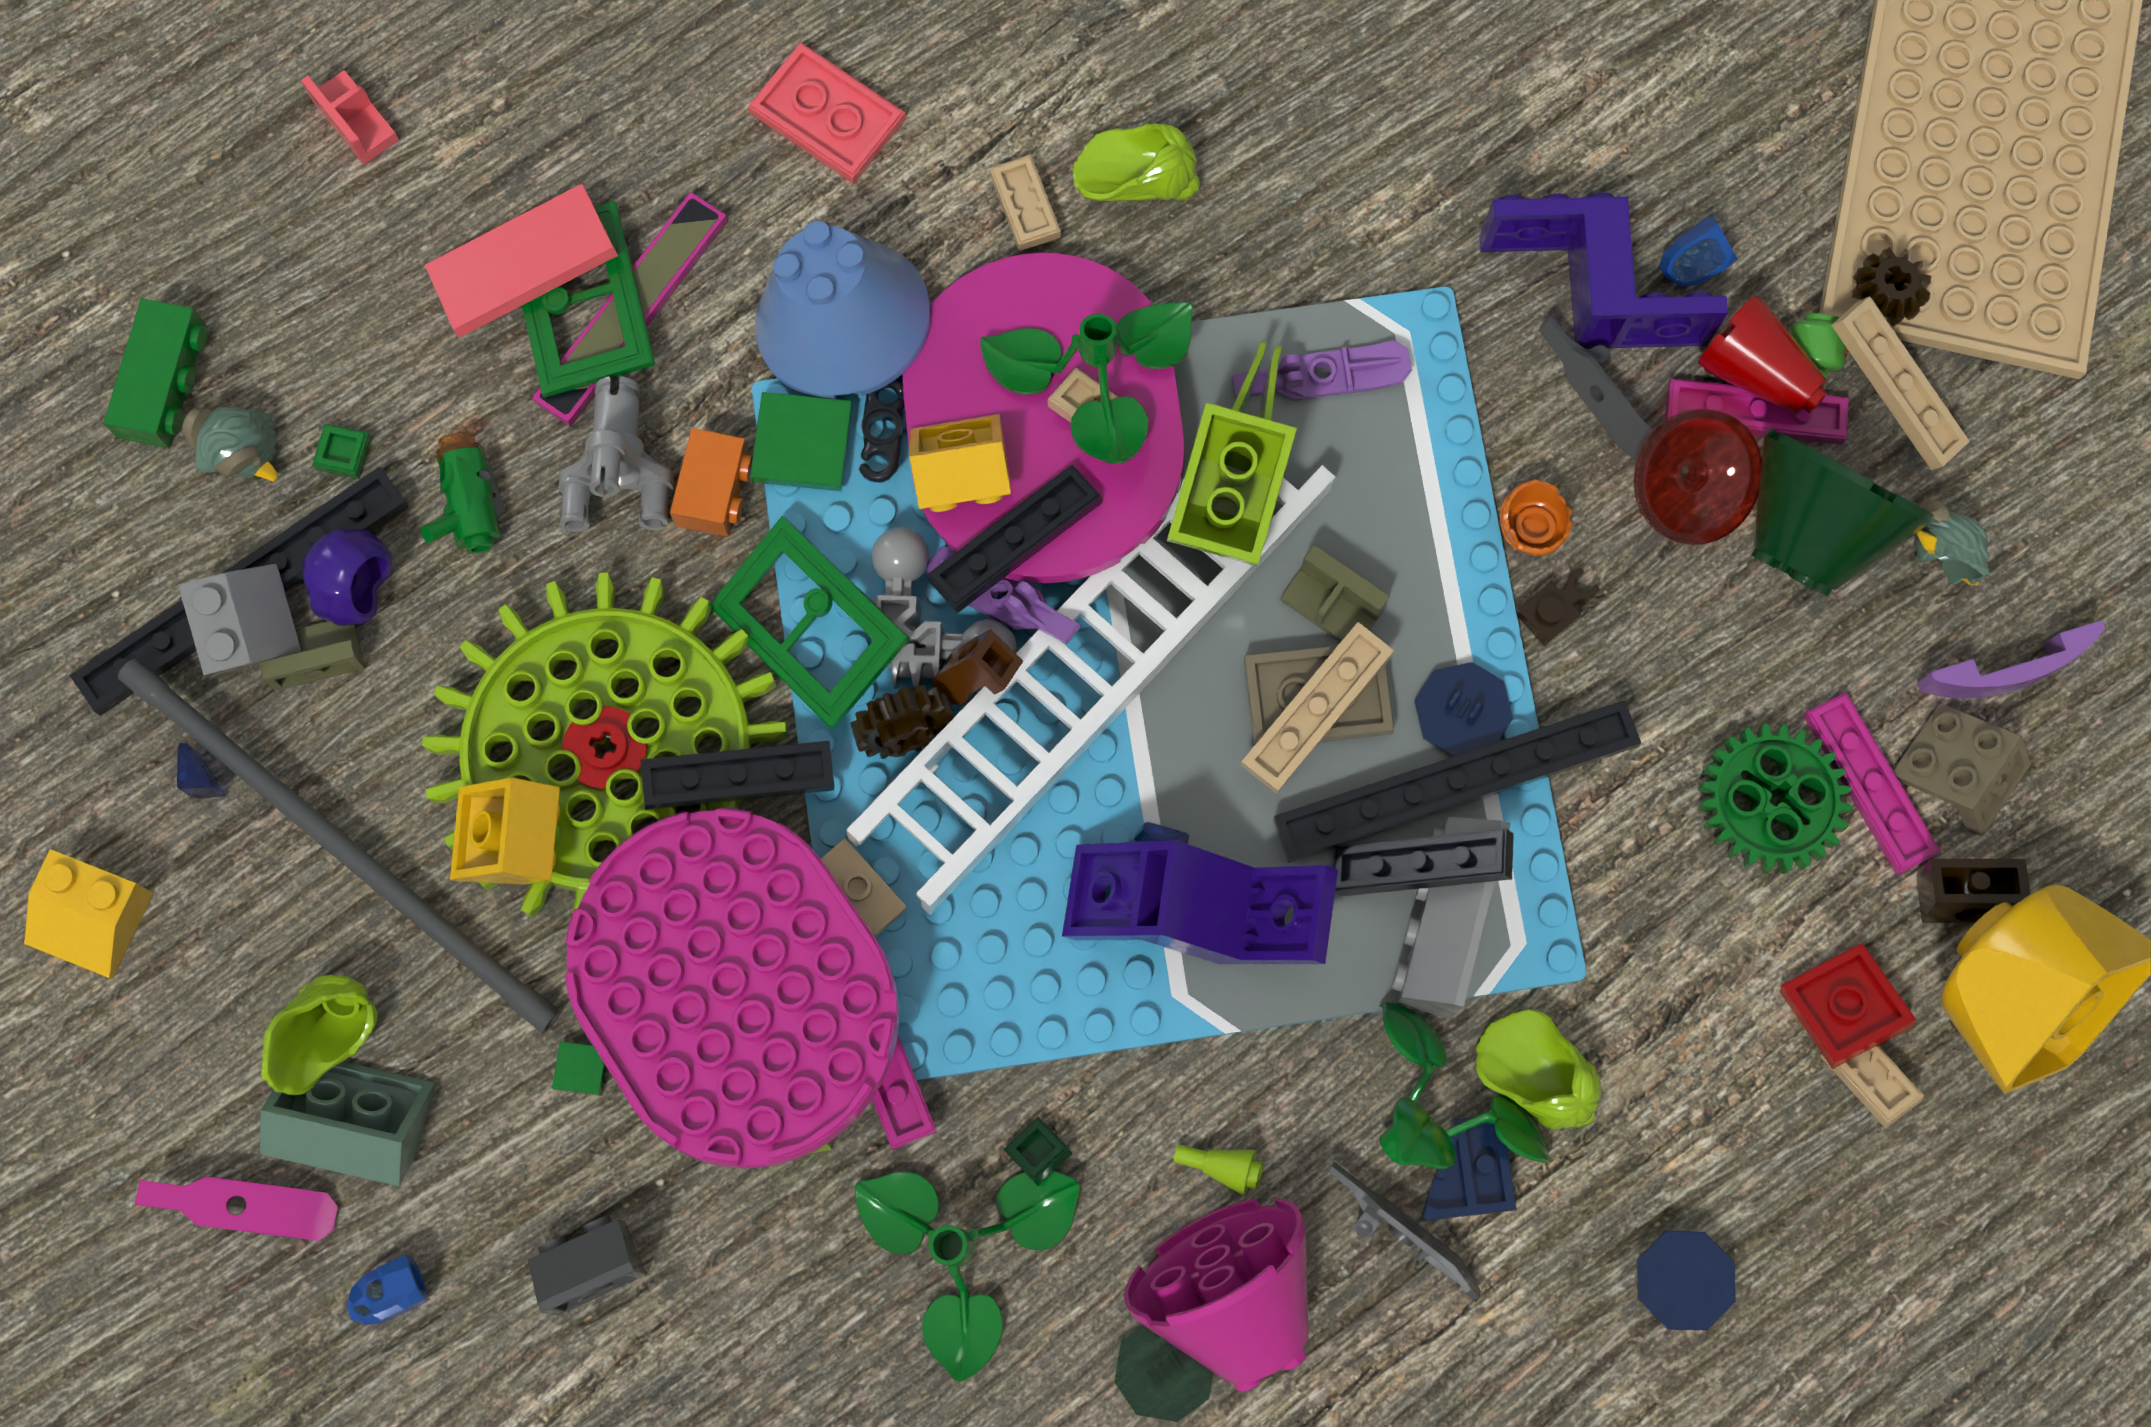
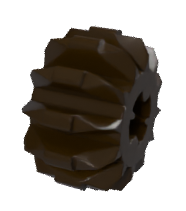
M1889 247L1884 249L1879 256L1874 253L1869 255L1864 260L1863 267L1857 269L1853 276V282L1857 285L1852 290L1851 298L1862 300L1870 296L1891 325H1899L1904 318L1908 320L1914 319L1920 312V307L1928 302L1931 293L1926 288L1931 283L1932 276L1919 273L1923 268L1924 260L1911 263L1908 261V250L1902 251L1896 257Z

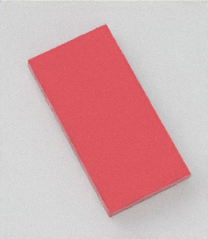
M581 183L425 264V267L452 329L460 338L617 257L618 254L586 188Z

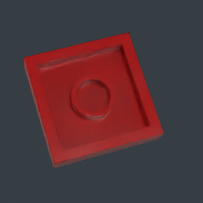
M1863 943L1781 985V995L1832 1069L1912 1028L1916 1022L1914 1015Z

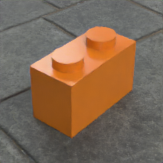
M691 428L670 510L676 527L725 537L729 536L731 524H738L742 515L743 498L738 497L742 481L749 482L751 476L753 455H749L745 438Z

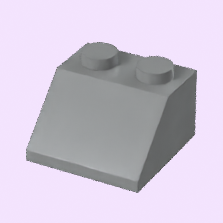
M278 564L225 572L178 584L204 676L212 677L259 664V662L302 652Z

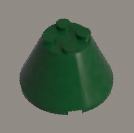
M1770 427L1764 434L1753 545L1755 549L1751 556L1773 568L1781 570L1799 583L1829 596L1832 589L1836 590L1925 528L1932 521L1934 515L1898 494H1894L1875 484L1874 481L1783 433L1780 434Z

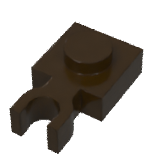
M1581 568L1571 574L1564 585V589L1561 591L1551 581L1516 611L1517 617L1544 647L1579 620L1582 614L1574 605L1588 602L1600 590L1597 585L1593 586L1588 592H1580L1576 589L1575 581L1584 574Z

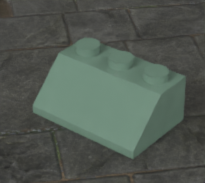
M343 1061L327 1071L312 1089L304 1094L288 1095L282 1092H275L273 1089L260 1110V1154L400 1186L417 1155L435 1091V1082Z

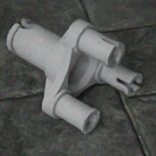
M619 376V390L614 395L611 394V377H604L595 386L593 433L585 441V455L578 462L566 467L559 473L558 488L563 494L560 526L565 527V530L571 532L587 530L590 526L589 507L591 495L604 497V490L608 489V496L611 497L617 495L620 489H632L641 492L639 525L647 530H663L666 528V525H669L668 503L669 494L674 489V473L671 469L660 465L645 453L644 444L638 438L640 386L638 383L630 378Z

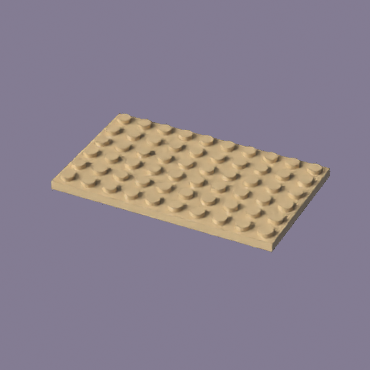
M1874 0L1819 314L1841 317L1859 301V299L1851 298L1852 290L1857 285L1853 282V276L1858 268L1863 267V262L1869 255L1874 253L1879 256L1884 249L1890 247L1895 256L1898 257L1902 251L1908 250V261L1911 263L1924 260L1923 268L1919 273L1932 276L1931 283L1926 288L1931 294L1928 302L1920 307V312L1914 319L1908 320L1904 318L1899 325L1892 326L1885 316V319L1900 341L2080 380L2087 371L2143 0Z

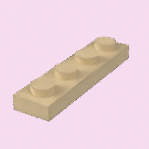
M1870 296L1859 300L1831 325L1931 470L1943 467L1970 442Z
M1357 622L1241 761L1240 766L1275 794H1278L1390 659L1394 649Z

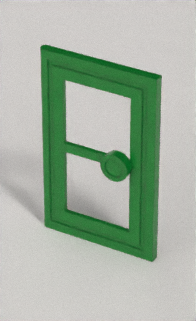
M615 201L595 206L618 254L617 257L605 262L610 283L568 295L564 288L557 287L522 305L541 393L544 398L597 383L604 377L610 376L614 378L655 365L624 231ZM613 293L625 347L561 365L550 313L555 315L562 314L570 305Z
M783 516L710 603L712 610L734 632L742 629L748 635L747 645L832 730L839 725L911 639ZM784 552L821 589L815 588L806 594L803 604L807 614L781 644L741 603ZM834 601L873 641L832 691L829 692L789 650L817 617H823L830 612Z

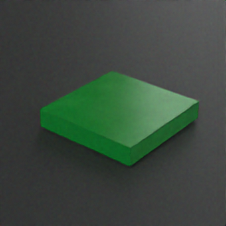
M762 392L750 476L752 483L842 491L853 407L852 401Z

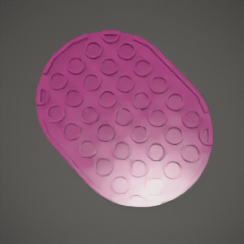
M1059 253L1022 254L1006 257L981 266L959 278L930 305L931 324L926 342L918 357L903 373V394L909 444L910 429L1000 414L1011 494L1003 495L1000 501L990 504H978L973 500L957 503L955 508L942 512H934L930 508L922 509L928 523L949 545L953 552L959 551L1071 465L1101 495L1102 503L1008 574L1005 577L1006 579L1027 583L1066 582L1088 577L1120 563L1121 558L1132 552L1140 544H1145L1157 532L1165 521V516L1174 502L1176 494L1179 493L1184 474L1185 447L1174 366L1164 369L1145 368L1138 364L1134 354L1124 357L1116 347L1115 358L1107 364L1108 388L1118 397L1128 396L1135 398L1145 410L1149 422L1146 440L1138 454L1123 464H1110L1094 458L1078 448L1071 435V423L1048 407V398L1076 367L1099 383L1098 367H1092L1081 358L1079 349L1061 373H1051L1050 385L1045 391L1032 395L1013 393L1002 387L992 377L983 360L980 339L984 336H997L1024 328L1040 329L1053 335L1061 348L1062 358L1072 343V336L1074 334L1079 335L1080 324L1087 316L1104 314L1112 318L1117 325L1118 321L1126 314L1140 308L1152 306L1148 298L1133 283L1119 273L1092 260Z
M717 808L713 811L689 813L688 811L678 813L646 826L619 845L593 873L588 881L590 885L584 893L578 908L573 910L565 942L567 945V973L565 974V982L572 1008L582 1029L631 1107L657 1136L673 1148L689 1157L722 1167L746 1169L779 1165L801 1158L835 1139L861 1115L874 1098L886 1076L897 1042L899 1001L893 971L885 952L826 865L801 837L786 826L754 815L749 811L731 808Z

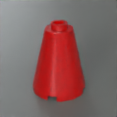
M1754 295L1729 320L1731 323L1723 333L1717 334L1704 351L1698 364L1704 368V371L1795 415H1798L1803 409L1810 414L1828 393L1822 388L1827 379L1765 300H1761L1758 296Z

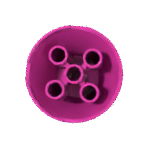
M1281 1198L1274 1200L1277 1206H1260L1257 1199L1238 1202L1213 1211L1191 1222L1155 1248L1159 1257L1145 1271H1143L1141 1266H1137L1125 1287V1305L1135 1320L1225 1381L1233 1383L1237 1391L1240 1392L1256 1387L1262 1378L1280 1369L1291 1370L1304 1362L1307 1356L1304 1350L1309 1336L1306 1225L1299 1208L1294 1203Z

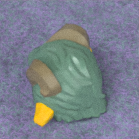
M195 407L188 413L183 422V431L187 443L196 452L194 464L198 471L204 473L219 472L225 477L237 475L239 477L252 478L257 476L270 481H276L279 477L276 470L270 464L274 460L273 456L277 453L275 448L277 444L275 439L276 431L274 430L276 423L272 421L271 414H265L259 409L252 411L240 407H222L215 410Z
M1930 499L1925 501L1920 507L1933 514L1934 517L1929 525L1914 535L1915 549L1917 551L1916 561L1928 562L1933 558L1942 561V570L1947 575L1949 584L1956 585L1961 581H1965L1968 585L1977 586L1985 576L1991 574L1988 567V560L1991 556L1987 551L1988 536L1985 530L1980 527L1976 519L1949 511L1941 501Z

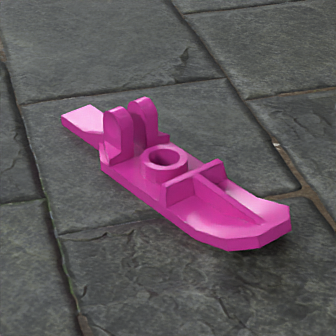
M207 1176L185 1186L140 1180L135 1205L181 1211L198 1226L320 1241L334 1230L338 1208L329 1194L325 1192ZM237 1196L243 1197L246 1201L244 1212L239 1215L231 1214L228 1208L231 1199Z

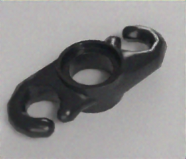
M897 379L879 390L866 394L861 424L864 438L861 458L864 461H868L874 455H881L887 459L888 463L887 467L880 472L873 471L866 463L860 465V473L871 482L881 483L888 481L899 468L904 437L901 412L905 403L901 398H897L892 404H884L878 399V393L885 388L893 389L898 396L904 395L903 384ZM879 420H888L896 427L894 434L887 439L873 437L870 434V428Z

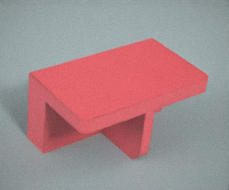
M345 70L319 88L308 75L300 80L314 105L363 165L399 141L395 131L371 103L366 91L362 86H357Z

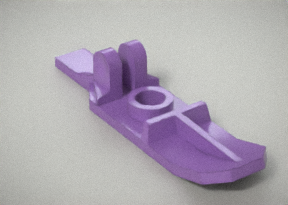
M1391 340L1370 346L1348 349L1342 347L1340 350L1303 355H1287L1278 364L1275 393L1295 401L1377 390L1403 384L1412 371L1409 349L1399 342ZM1319 367L1326 368L1330 376L1324 379L1318 378L1314 370ZM1269 368L1258 372L1251 396L1263 394ZM1248 373L1232 375L1235 398L1238 397Z
M950 547L940 548L927 564L928 573L955 554V552ZM1003 578L968 605L1014 630L1036 628L1065 644H1068L1081 627L1078 622L1049 607L1041 591L1024 581ZM1008 592L1005 597L997 599L1001 593Z

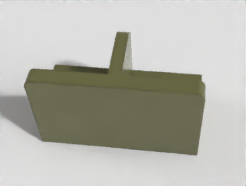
M1313 545L1303 559L1300 571L1282 594L1281 601L1341 642L1357 622L1370 630L1386 608L1390 596L1316 545Z

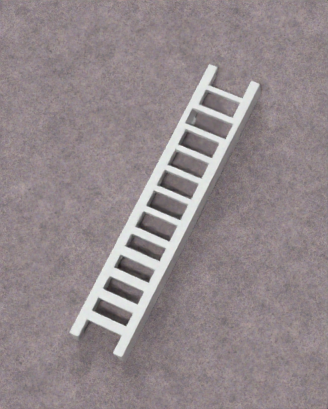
M1253 406L1247 414L1259 417V410ZM1322 465L1299 490L1283 478L1277 500L1284 506L1271 518L1258 566L1204 552L1223 568L1208 586L1154 540L1169 523L1172 524L1184 482L1183 479L1179 493L1176 494L1174 502L1165 516L1166 519L1157 532L1145 544H1140L1132 552L1121 558L1120 563L1100 573L1091 575L1057 610L1060 614L1074 621L1081 617L1129 659L1133 665L1111 686L1063 642L1038 630L1016 653L1023 660V663L1005 690L994 695L984 686L847 828L848 841L857 847L889 815L898 821L944 863L916 893V896L921 900V907L931 915L1330 492L1336 477ZM1138 555H1141L1193 601L1178 618H1175L1123 572ZM1110 584L1164 630L1160 637L1144 653L1090 607ZM1048 649L1102 696L1081 720L1027 672ZM1016 682L1071 729L1050 753L995 705ZM985 715L1039 762L1018 786L1012 783L964 739V736ZM952 747L1013 801L991 825L934 775L939 769L938 764ZM920 782L924 783L975 830L953 855L898 806Z

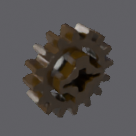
M920 685L916 689L903 687L893 695L887 692L883 694V698L869 701L866 703L868 710L856 712L857 720L851 722L850 725L859 752L865 751L867 757H872L879 753L881 759H885L888 756L903 757L912 750L917 752L922 750V747H926L954 717L946 693L941 694L937 687L926 691L925 685Z

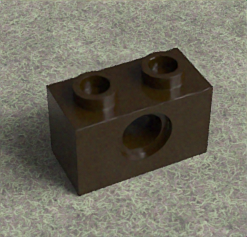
M1930 859L1917 878L1922 923H1976L1995 906L2003 902H2008L2014 906L2030 895L2026 859Z

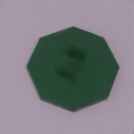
M1142 1325L1121 1340L1114 1383L1136 1415L1178 1422L1209 1399L1213 1372Z

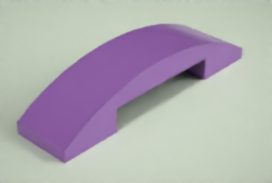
M2101 620L2057 634L2044 644L2048 656L1982 676H1980L1975 660L1972 659L1932 671L1921 679L1917 685L1920 692L1948 698H1984L2014 692L2049 677L2070 663L2098 639L2105 630V626Z

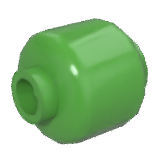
M1807 313L1804 316V320L1793 324L1791 335L1827 379L1828 372L1841 371L1846 362L1847 348L1831 326L1840 317Z

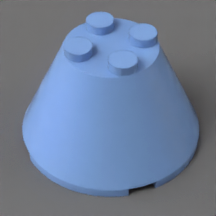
M814 221L806 225L803 231L794 235L786 242L773 263V269L756 310V342L763 360L778 380L794 391L810 397L836 399V395H847L860 391L863 396L893 382L918 357L930 330L929 294L918 270L899 252L840 227L829 226L822 221Z

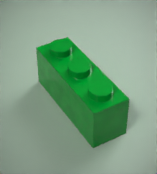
M144 298L140 299L103 422L118 439L170 449L173 436L178 435L181 431L183 424L182 406L186 393L189 394L194 387L196 378L195 361L198 352L204 350L208 338L206 324L193 308Z

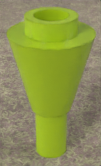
M1178 1144L1173 1159L1174 1163L1202 1170L1204 1174L1244 1197L1247 1195L1249 1188L1257 1190L1264 1167V1162L1257 1160V1150L1209 1149L1204 1151Z

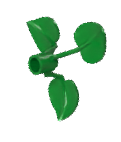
M1187 302L1152 305L1126 314L1118 321L1117 325L1107 315H1089L1082 320L1079 327V335L1074 334L1072 336V343L1062 358L1060 345L1053 335L1033 328L1017 329L997 336L981 337V352L988 371L1002 387L1013 393L1032 395L1045 391L1050 385L1051 373H1061L1079 349L1081 358L1092 367H1098L1102 402H1087L1075 411L1070 424L1073 441L1084 453L1110 464H1123L1135 457L1144 445L1148 431V419L1142 405L1135 398L1124 396L1110 401L1107 364L1115 358L1116 347L1124 357L1134 354L1138 364L1145 368L1164 369L1179 363L1187 354L1190 346L1193 306L1192 303Z
M1383 1002L1379 1005L1383 1009V1023L1394 1047L1406 1059L1422 1066V1075L1409 1098H1400L1394 1104L1393 1125L1380 1135L1379 1138L1383 1151L1392 1161L1400 1166L1422 1165L1435 1169H1448L1456 1161V1153L1450 1137L1482 1123L1494 1124L1499 1140L1514 1153L1541 1163H1547L1551 1159L1543 1134L1534 1118L1528 1111L1506 1096H1496L1491 1100L1490 1107L1492 1112H1484L1446 1130L1436 1124L1434 1119L1428 1115L1417 1100L1434 1072L1433 1065L1442 1067L1447 1062L1444 1044L1432 1025L1416 1012L1402 1005L1390 1002Z
M896 1172L856 1183L855 1196L860 1217L868 1233L879 1246L891 1253L911 1254L920 1247L925 1233L929 1237L928 1247L932 1258L942 1265L949 1266V1274L953 1277L958 1287L960 1297L943 1295L934 1300L924 1314L922 1332L930 1353L955 1381H965L978 1373L994 1355L1003 1333V1317L995 1299L984 1294L969 1297L968 1287L960 1272V1266L968 1263L974 1254V1241L1011 1228L1015 1241L1024 1248L1042 1251L1056 1246L1066 1237L1073 1224L1080 1192V1185L1075 1179L1059 1172H1053L1037 1186L1025 1173L1018 1174L1009 1179L996 1196L997 1209L1007 1220L988 1227L972 1229L969 1232L952 1225H944L936 1230L929 1225L939 1213V1198L934 1186L920 1175L910 1172Z

